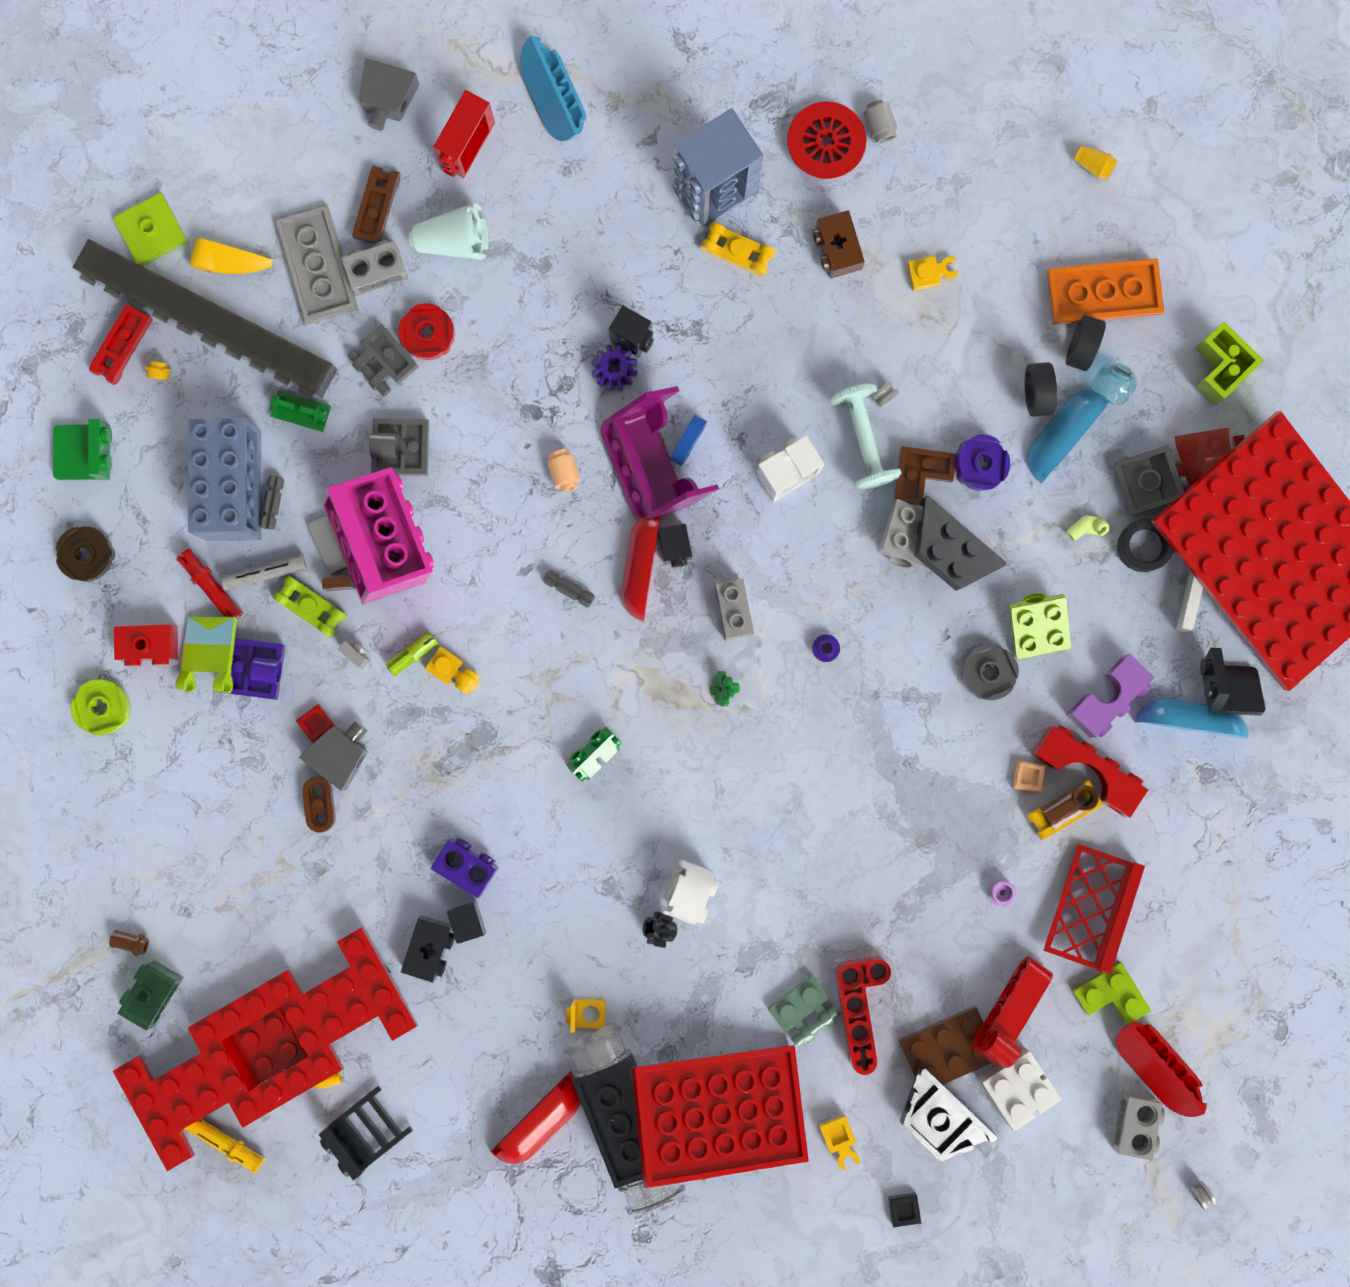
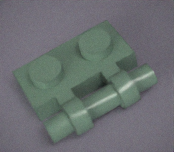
M812 974L768 1008L785 1033L794 1026L797 1028L799 1033L791 1038L797 1048L803 1043H809L815 1039L814 1035L825 1026L829 1028L835 1023L833 1020L842 1014L836 1005L827 1011L824 1009L822 1004L830 997ZM815 1010L819 1017L806 1027L802 1020Z

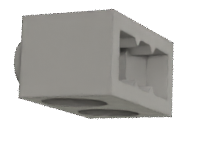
M383 240L375 243L373 248L364 251L363 249H355L347 254L348 256L342 257L351 288L356 296L408 279L395 241ZM384 258H394V261L390 266H381V262ZM359 266H368L366 273L363 275L355 274Z
M743 578L716 583L715 590L725 641L753 636L754 630Z
M1122 1092L1112 1148L1118 1154L1153 1161L1154 1153L1158 1152L1160 1139L1157 1136L1159 1125L1163 1124L1165 1110L1162 1108L1163 1104L1155 1098ZM1147 1106V1115L1144 1118L1138 1119L1137 1111L1139 1108ZM1142 1134V1143L1137 1147H1133V1138L1136 1135Z

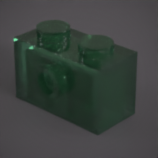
M152 961L146 965L142 964L134 975L136 980L131 990L127 989L119 1001V1004L122 1006L117 1014L146 1031L155 1027L184 977L157 961Z

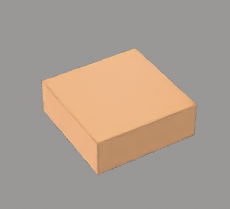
M1016 761L1012 788L1042 793L1046 765Z

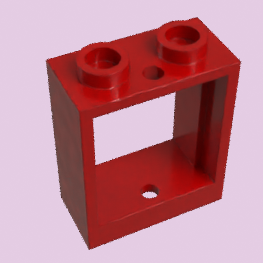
M466 89L433 146L441 166L440 169L451 177L458 175L463 179L495 124L490 102Z

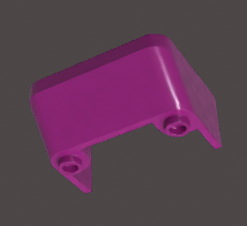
M678 386L645 392L608 417L601 425L602 439L636 520L644 515L651 519L658 516L663 517L693 505L719 490L718 484L698 489L696 483L690 478L678 480L659 434V430L664 428L668 421V413L663 402L680 391Z

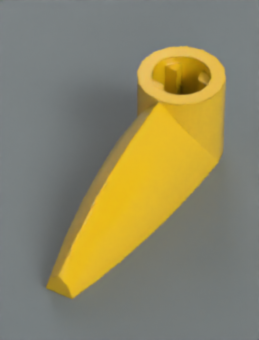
M196 238L189 266L201 271L226 274L256 272L269 268L273 264L272 259L202 238Z

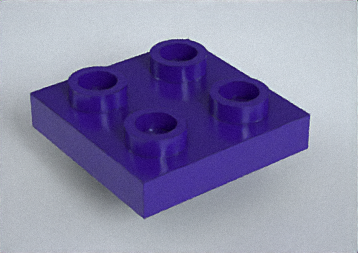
M235 638L231 667L233 690L231 693L226 694L278 700L286 645Z

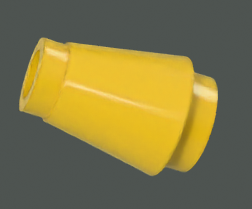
M1083 145L1079 148L1074 158V161L1078 162L1099 180L1101 178L1108 180L1118 162L1117 159L1113 158V154Z

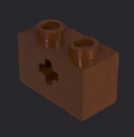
M847 210L817 219L815 229L812 230L816 246H821L823 255L820 256L824 272H829L830 279L862 270L865 261L850 211ZM836 241L838 245H842L841 249L838 250L836 245L832 246L833 242Z

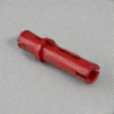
M191 549L182 552V557L179 555L176 561L191 576L190 581L202 589L224 617H236L237 619V616L241 617L244 612L238 608L210 574L212 572L208 566L204 567Z

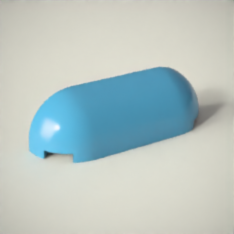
M530 36L524 43L520 56V67L524 81L549 134L559 141L573 139L583 131V122L586 120L583 105L558 52L555 49L550 51L545 45L540 43L541 38Z
M1083 390L1075 393L1064 403L1035 438L1028 449L1027 465L1031 474L1040 483L1061 463L1107 407L1106 405L1111 401L1107 395L1096 390Z
M1164 698L1155 699L1146 704L1138 712L1135 719L1136 723L1244 739L1248 738L1246 723L1240 715L1209 713L1206 704Z

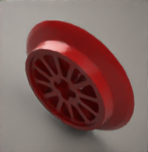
M828 101L817 102L801 110L793 119L787 136L788 150L795 164L805 173L821 179H834L851 172L861 161L867 142L865 128L860 118L848 107ZM824 121L831 122L828 129L825 128ZM819 123L821 130L819 131L813 124ZM833 123H837L840 126L833 131ZM809 129L814 135L806 133V131ZM842 130H845L846 133H847V134H843V135H839V136H838V134H839ZM828 136L831 138V144L824 147L822 146V139H826ZM803 139L811 141V143L804 144ZM849 140L850 145H847V144H844V143H841V142H842V141ZM816 148L810 155L806 152V150ZM838 149L847 151L846 155H843ZM818 153H821L820 161L813 159ZM832 153L840 160L835 162ZM825 154L828 156L829 163L822 162Z

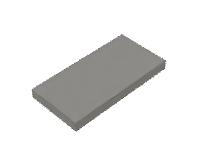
M322 205L275 219L304 323L309 325L359 310L342 261L343 254L328 205Z

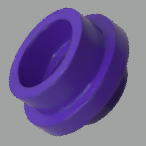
M821 635L813 642V655L821 662H831L839 655L840 644L832 635ZM822 644H830L831 652L824 653L821 650Z

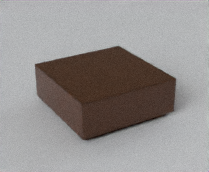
M350 576L324 577L322 579V589L326 591L355 589Z

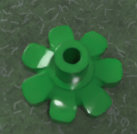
M717 671V674L714 675L713 684L715 686H710V694L715 695L714 701L717 705L721 707L728 706L729 698H733L734 694L739 693L740 686L737 682L733 683L732 677H727L725 671Z

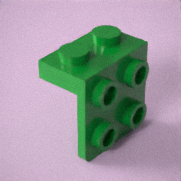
M88 419V424L56 425L53 429V477L57 480H110V471L112 469V459L110 456L112 430L110 425L101 419Z

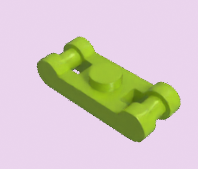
M287 575L283 581L285 585L280 592L276 591L272 598L323 634L332 638L336 632L334 630L339 621L343 622L347 615L296 579ZM294 590L300 593L295 602L289 599ZM326 611L331 615L324 623L319 619Z

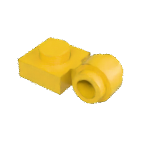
M441 646L425 668L426 671L447 685H450L452 680L456 678L457 682L454 686L467 695L470 691L474 692L479 684L478 679L480 676L467 667L464 672L459 671L465 662Z

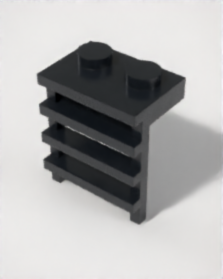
M379 1085L319 1133L321 1138L320 1144L323 1149L335 1156L339 1161L337 1165L340 1171L346 1177L350 1176L353 1181L363 1174L369 1165L413 1131L411 1126L401 1131L377 1100L375 1095L382 1090ZM367 1101L395 1136L390 1142L386 1140L361 1107ZM352 1113H356L382 1147L376 1153L348 1118Z

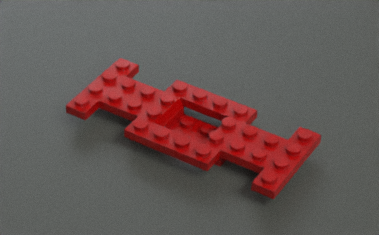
M364 927L337 941L350 967L305 993H302L290 969L201 1019L188 1027L201 1053L160 1077L153 1078L141 1055L113 1070L117 1081L167 1172L195 1155L182 1130L229 1103L243 1128L342 1071L344 1067L331 1043L376 1017H379L392 1041L418 1026Z

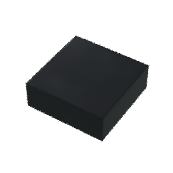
M916 1192L888 1196L893 1228L921 1224Z

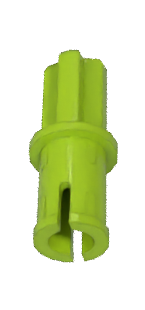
M428 630L425 631L423 635L410 645L405 644V648L386 662V668L393 676H397L415 661L417 663L420 662L419 658L434 646H437V641L432 638L424 644V642L432 637Z

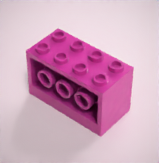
M392 467L327 487L322 500L362 605L424 584L432 574V568H434L431 554L425 552L422 542H424L423 533L419 526L415 527L411 517L414 516L412 505L409 500L405 501L402 490L404 487L399 474H394Z

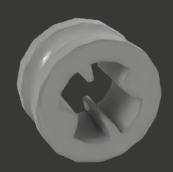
M891 381L872 395L873 400L877 399L879 401L878 406L880 408L899 393L898 389L894 390L892 388L893 383Z
M1200 1181L1198 1183L1199 1186L1197 1188L1192 1186L1190 1191L1201 1208L1206 1211L1209 1204L1215 1205L1217 1201L1205 1183Z

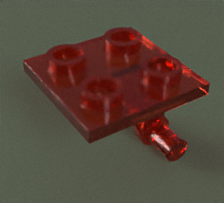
M1228 427L1174 436L1176 449L1182 461V465L1178 466L1180 476L1186 475L1189 485L1192 486L1233 450L1232 438L1235 448L1245 439V435L1232 436L1231 438V430Z

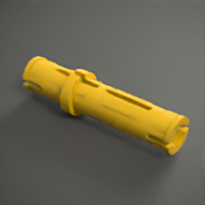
M203 1119L183 1129L223 1153L231 1163L235 1161L253 1174L258 1172L265 1161V1157L245 1146L244 1141L235 1140Z

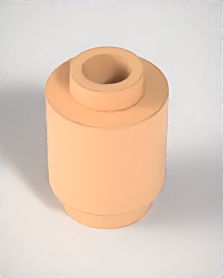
M561 449L550 453L547 456L549 460L547 466L555 489H561L562 492L576 489L578 487L577 483L581 481L574 456L569 453L568 449Z

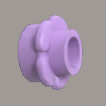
M998 879L996 883H991L988 889L991 895V902L997 906L1010 905L1016 896L1015 886L1010 884L1007 879ZM1001 890H1004V895H1000Z

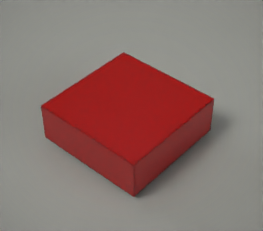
M317 704L296 720L312 743H315L330 728L336 727L320 704Z

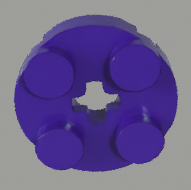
M977 435L963 441L955 455L957 480L976 491H987L997 487L1009 474L1010 457L1007 450L1004 451L1003 447L999 444L1001 442L990 435ZM981 456H983L985 462H988V466L983 467V469H980L977 464V460Z

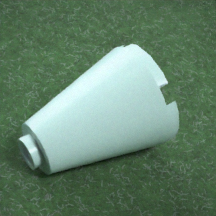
M477 203L468 204L414 225L412 231L409 232L411 247L415 248L418 253L474 260L485 259L487 255L482 253L483 250L488 249L489 243L485 218H480L477 212L482 211L481 207Z

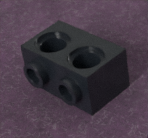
M622 305L609 327L610 342L616 346L618 344L622 345V349L625 351L630 349L632 355L637 358L641 356L642 352L647 354L654 342V338H652L654 335L652 321Z

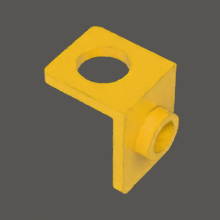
M573 999L571 1007H566V1024H570V1033H575L576 1028L603 1029L605 1027V1000ZM587 1006H594L598 1009L599 1018L596 1021L588 1022L584 1019L583 1010Z

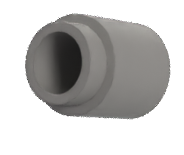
M882 100L869 103L867 110L863 114L871 138L875 139L876 144H882L896 138L897 125L890 104L888 102L883 103Z

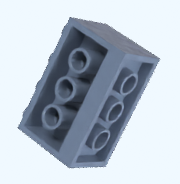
M733 108L725 111L674 144V156H672L674 161L672 166L674 171L672 176L674 180L673 190L679 199L684 198L689 205L687 210L691 218L695 222L699 220L703 227L758 193L764 155Z
M246 418L188 419V533L205 541L261 540V527L259 526L261 516V430Z

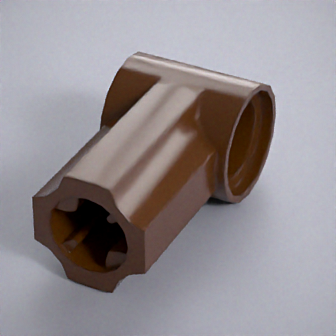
M1078 784L1073 786L1070 791L1041 807L1040 810L1047 823L1054 830L1081 813L1095 808L1099 801V795L1093 787ZM1085 789L1090 795L1089 801L1084 805H1080L1077 801V795L1081 790Z

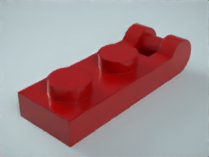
M126 304L92 360L89 371L97 376L102 375L106 377L107 382L116 385L120 381L124 368L153 319ZM108 358L114 360L111 367L106 365Z

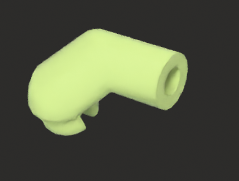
M1085 515L1065 532L1075 542L1084 533L1101 536L1107 534L1109 523L1104 518Z

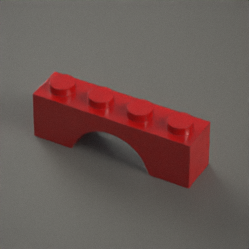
M1059 725L1058 728L1055 726L1048 727L1031 752V755L1053 770H1060L1072 763H1081L1088 766L1099 778L1101 784L1100 799L1102 803L1122 817L1131 818L1149 790L1142 785L1144 781L1131 772L1126 775L1119 770L1120 764L1107 756L1103 759L1095 754L1097 749L1085 741L1079 743L1073 739V733L1064 726Z

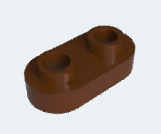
M311 777L304 783L302 790L306 824L314 832H326L334 826L336 821L333 788L331 783L324 777ZM317 785L323 788V793L320 796L314 792ZM320 813L326 815V821L323 824L317 819Z

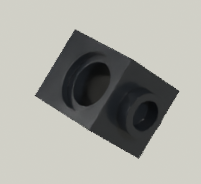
M686 523L658 529L665 565L671 564L672 568L688 565L687 560H692V551Z

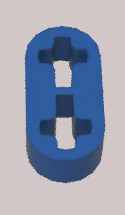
M696 414L694 415L670 457L671 461L680 466L684 465L708 421Z

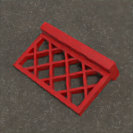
M1078 844L1043 951L1095 969L1098 972L1107 975L1111 974L1145 865L1136 862L1132 863ZM1081 853L1092 855L1098 867L1084 873L1078 863ZM1099 858L1108 862L1101 864ZM1112 863L1124 866L1122 877L1111 883L1104 867ZM1077 868L1080 875L1073 878ZM1100 869L1107 885L1093 891L1086 876ZM1082 878L1089 893L1075 900L1070 886L1072 882ZM1120 882L1118 890L1116 892L1113 885ZM1110 888L1115 898L1113 905L1102 909L1095 894ZM1067 895H1069L1071 902L1065 904ZM1091 896L1099 911L1084 918L1077 902ZM1074 905L1081 920L1066 926L1061 917L1064 908ZM1111 909L1109 918L1107 919L1104 912ZM1101 914L1106 927L1104 932L1094 936L1086 921ZM1060 921L1063 928L1056 931L1058 923ZM1083 923L1090 938L1076 945L1068 929ZM1065 931L1072 947L1064 951L1052 948L1051 944L1054 936ZM1102 936L1099 946L1096 939ZM1092 941L1097 950L1095 961L1091 962L1083 959L1077 947ZM1074 949L1077 956L1071 955L1067 952Z

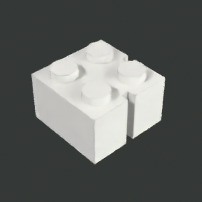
M807 435L801 439L796 436L784 444L781 452L776 454L773 450L761 457L756 475L774 502L818 475L824 466V462Z
M1024 1046L1021 1047L1022 1050L1018 1060L1010 1068L993 1065L977 1076L994 1105L1014 1132L1036 1118L1033 1114L1034 1111L1042 1114L1062 1100L1048 1078L1043 1075L1044 1072L1032 1053Z

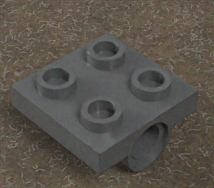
M373 418L372 433L369 440V450L372 458L371 473L392 467L395 475L428 476L430 421L428 419Z

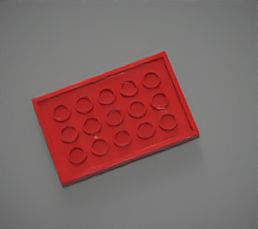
M795 1045L631 1067L644 1188L809 1162Z

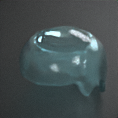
M1113 362L1102 366L1098 370L1091 386L1094 392L1105 399V402L1124 404L1133 395L1137 387V379L1135 373L1128 366Z

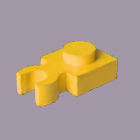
M935 256L908 261L907 267L912 290L938 286L941 283L940 277L948 280L956 278L959 274L958 271L950 272L946 268V265L955 262V257H946L941 263L936 262Z
M845 1114L819 1125L830 1154L839 1152L837 1162L841 1170H846L843 1161L847 1156L853 1157L856 1165L860 1164L858 1154L849 1147L857 1142Z

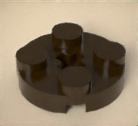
M88 526L68 529L57 541L55 549L57 550L56 563L60 571L71 579L84 582H92L105 575L115 558V550L107 535L96 528ZM81 548L90 549L88 560L83 559L80 561L81 553L79 550Z

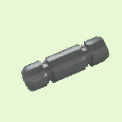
M269 475L267 480L269 488L265 491L261 511L264 514L260 516L259 526L263 529L274 530L277 519H275V515H278L282 495L280 490H283L284 479L280 476Z
M548 570L543 578V582L546 585L556 587L557 591L574 601L576 599L579 600L578 602L585 607H589L595 598L593 593L586 589L583 591L581 586L565 577H559V574L553 570Z

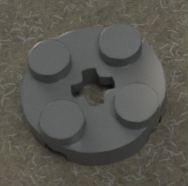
M988 644L977 647L962 662L961 676L963 684L978 699L989 701L1001 699L1007 696L1016 684L1019 674L1017 661L1009 651L997 645ZM986 665L997 669V673L994 674V680L990 681L989 677L983 676Z

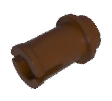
M119 930L113 931L109 941L111 948L133 952L134 956L144 955L149 945V939L145 938L144 934L136 936L120 932Z

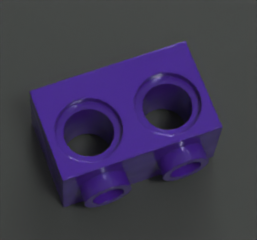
M457 837L456 841L452 838L448 839L430 869L476 898H480L499 869L494 865L496 860L483 852L480 855L470 850L472 845ZM450 851H457L461 855V863L458 866H452L448 862L447 856ZM476 865L483 867L485 870V878L482 881L473 879L471 875V870Z

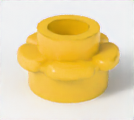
M150 361V367H144V369H147L146 378L169 380V372H172L171 369L167 368V363Z

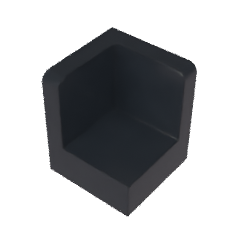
M477 901L447 911L457 944L486 934Z

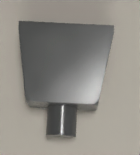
M365 59L360 104L365 112L370 113L367 123L369 127L383 131L387 118L395 121L402 120L420 84L415 72Z
M354 721L346 732L338 727H332L302 753L299 758L340 791H345L368 752L359 744V741L368 730L357 721Z

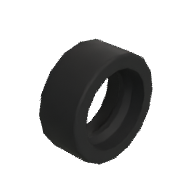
M1084 315L1081 318L1068 348L1066 365L1085 372L1089 370L1104 336L1105 321L1088 315Z
M1050 362L1028 364L1024 380L1028 413L1032 417L1053 415L1057 407V382L1054 367Z
M1144 518L1129 524L1118 538L1117 551L1121 561L1128 568L1136 572L1147 573L1163 567L1170 561L1174 552L1151 522L1153 519ZM1142 529L1155 532L1162 544L1159 556L1149 562L1136 559L1130 550L1132 536Z

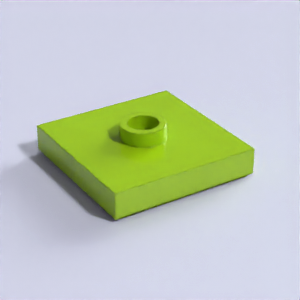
M162 193L112 217L140 268L189 243Z

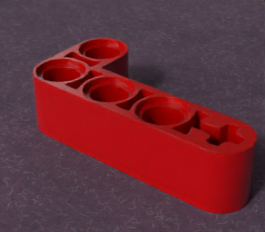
M876 956L841 962L835 971L849 1060L853 1069L861 1075H869L877 1067V1055L866 987L885 984L891 977L890 965L884 959ZM877 963L882 964L884 967L883 974L878 978L872 977L870 975L871 967ZM853 968L856 970V977L853 981H843L842 974L845 969ZM853 996L861 999V1005L856 1010L847 1008V1001ZM856 1025H863L866 1028V1032L861 1038H854L851 1035V1031ZM857 1046H863L867 1058H870L866 1060V1065L861 1066L858 1062L861 1059V1054Z
M1025 957L1015 969L976 1034L971 1048L995 1066L1010 1068L1018 1060L1022 1050L1021 1046L1015 1043L1048 988L1053 978V973L1032 957Z

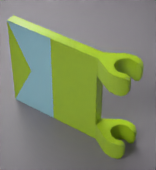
M188 616L181 672L175 682L177 690L193 692L196 687L193 672L217 673L212 685L214 691H221L222 693L232 692L231 667L237 626L236 617Z

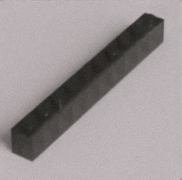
M90 239L86 241L72 267L81 274L79 279L93 287L96 283L104 286L103 291L110 296L119 299L121 295L129 299L127 303L140 311L147 308L153 312L151 316L165 324H167L168 320L176 323V329L189 336L192 333L201 336L200 341L214 349L217 345L225 348L224 353L231 358L240 361L242 357L250 361L249 366L263 374L265 370L275 374L273 378L286 386L290 382L299 386L297 391L309 398H313L314 395L323 398L338 370L327 360Z

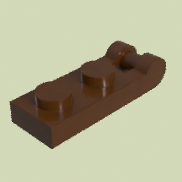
M372 166L352 233L354 239L371 244L382 241L394 195L400 183V172L393 170L386 172L382 170V167ZM381 181L387 184L385 188L378 187V183Z

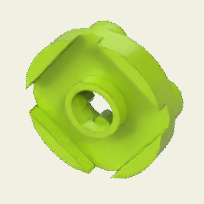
M103 679L88 681L78 689L79 692L71 702V714L74 722L81 729L93 735L112 734L129 720L130 701L128 695L115 682ZM98 700H102L103 703L107 704V709H105L103 715L94 710V707L98 706Z

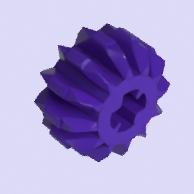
M620 344L617 345L616 351H612V347L606 345L607 354L598 350L597 356L600 360L595 359L591 362L592 366L597 368L592 371V376L595 378L600 377L597 381L599 387L607 383V391L609 392L613 390V385H617L618 390L623 391L622 382L631 386L633 381L629 376L635 377L638 374V371L633 368L637 365V359H629L632 355L630 349L622 354V345ZM614 363V366H616V363L619 364L620 371L615 373L614 370L611 373L609 365Z

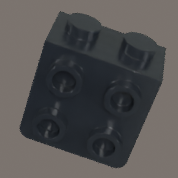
M1210 647L1206 657L1200 663L1208 712L1263 715L1266 708L1257 668L1252 666L1225 665L1222 648Z

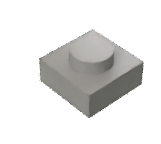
M344 641L338 648L358 668L364 669L370 662L365 656L368 651L356 641L353 644Z

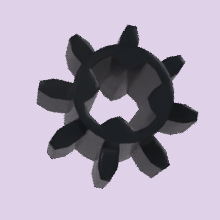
M654 911L653 917H648L643 923L642 932L644 937L648 938L646 943L653 944L655 947L666 948V942H673L677 935V925L672 921L673 917Z

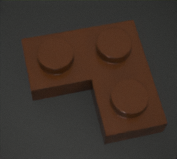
M902 446L898 463L901 475L896 479L894 500L900 499L908 504L920 506L924 495L926 479L952 483L954 480L956 454Z

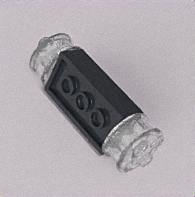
M611 1022L600 1027V1031L592 1035L590 1031L575 1036V1040L567 1043L563 1052L570 1055L575 1071L572 1075L575 1078L572 1082L613 1186L618 1191L624 1192L629 1205L626 1209L627 1214L633 1215L634 1219H640L656 1208L662 1211L673 1207L676 1204L675 1199L680 1197L686 1188L684 1184L679 1183L644 1188L631 1067H637V1063L631 1049H626L620 1035V1032L623 1030L622 1026H616L615 1022Z

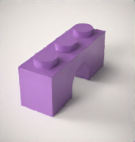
M1131 654L1123 655L1105 674L1114 686L1113 698L1108 703L1100 702L1092 693L1085 694L1066 713L1089 738L1097 737L1098 735L1103 737L1113 727L1110 723L1117 716L1120 718L1132 708L1130 702L1136 696L1141 698L1152 687L1149 683L1155 677Z

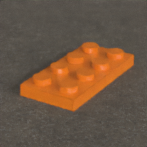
M1158 258L1050 268L1047 271L1053 325L1079 323L1084 315L1100 320L1156 316L1164 313Z

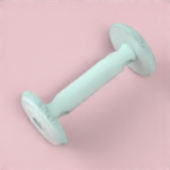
M870 383L841 390L833 394L829 400L831 405L847 403L849 406L858 444L868 471V477L853 483L854 487L859 490L885 485L898 479L901 475L900 469L884 471L881 466V459L873 431L863 404V398L877 391V387Z

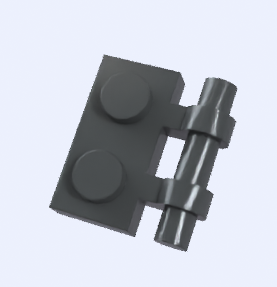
M382 324L360 341L367 351L361 355L356 349H353L347 354L353 362L352 366L355 370L362 372L369 380V386L374 391L377 390L383 397L391 392L390 387L385 383L386 380L392 377L397 384H400L419 367ZM373 359H376L383 367L379 373H376L369 365Z

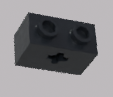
M423 915L418 917L400 973L431 983L437 979V976L442 977L447 965V961L443 960L446 949L451 950L455 940L451 924ZM432 943V949L436 953L427 956V950L424 947Z

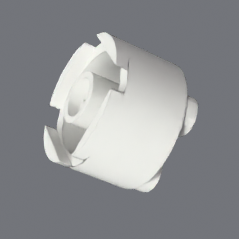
M680 860L678 864L681 866V869H674L664 898L669 900L667 907L662 905L661 912L693 925L697 922L703 924L708 914L706 903L709 896H714L718 887V880H715L713 871Z

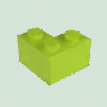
M1224 321L1195 347L1214 367L1195 387L1215 406L1233 392L1264 360Z

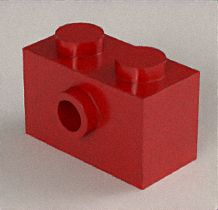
M170 624L114 626V660L124 662V666H141V661H152V665H169V660H178V626Z

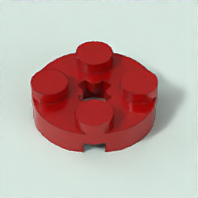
M423 303L412 307L410 312L405 317L403 316L399 324V338L410 355L421 360H433L449 353L455 338V328L452 319L444 310L437 305ZM425 325H429L430 329L434 330V334L430 335V338L425 339L424 335L419 334L420 331L425 329Z

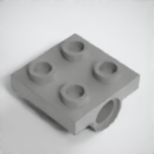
M900 499L892 501L878 551L888 555L889 561L896 566L903 568L915 567L928 572L930 569L914 556L916 542L918 541V522L922 521L923 510Z

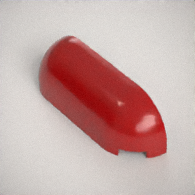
M644 515L638 519L631 529L621 587V600L626 611L635 619L643 622L646 614L660 516L651 519Z
M1134 1021L1123 1027L1116 1037L1117 1049L1123 1059L1168 1109L1179 1115L1198 1117L1205 1114L1207 1103H1203L1202 1094L1199 1089L1203 1087L1200 1079L1163 1036L1150 1024L1143 1025Z
M570 1070L490 1151L498 1160L507 1164H520L528 1161L575 1115L581 1105L572 1082L576 1077L575 1074Z

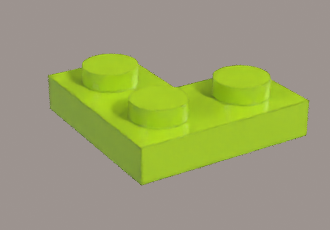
M1120 961L1113 965L1111 974L1107 975L1100 972L1072 989L1073 994L1088 1016L1111 1002L1125 1025L1151 1012L1148 1004Z

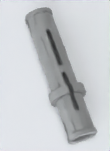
M299 553L298 555L253 567L246 565L242 570L220 574V579L224 591H229L246 585L253 587L256 586L257 582L302 570L305 571L307 570V565L303 553Z

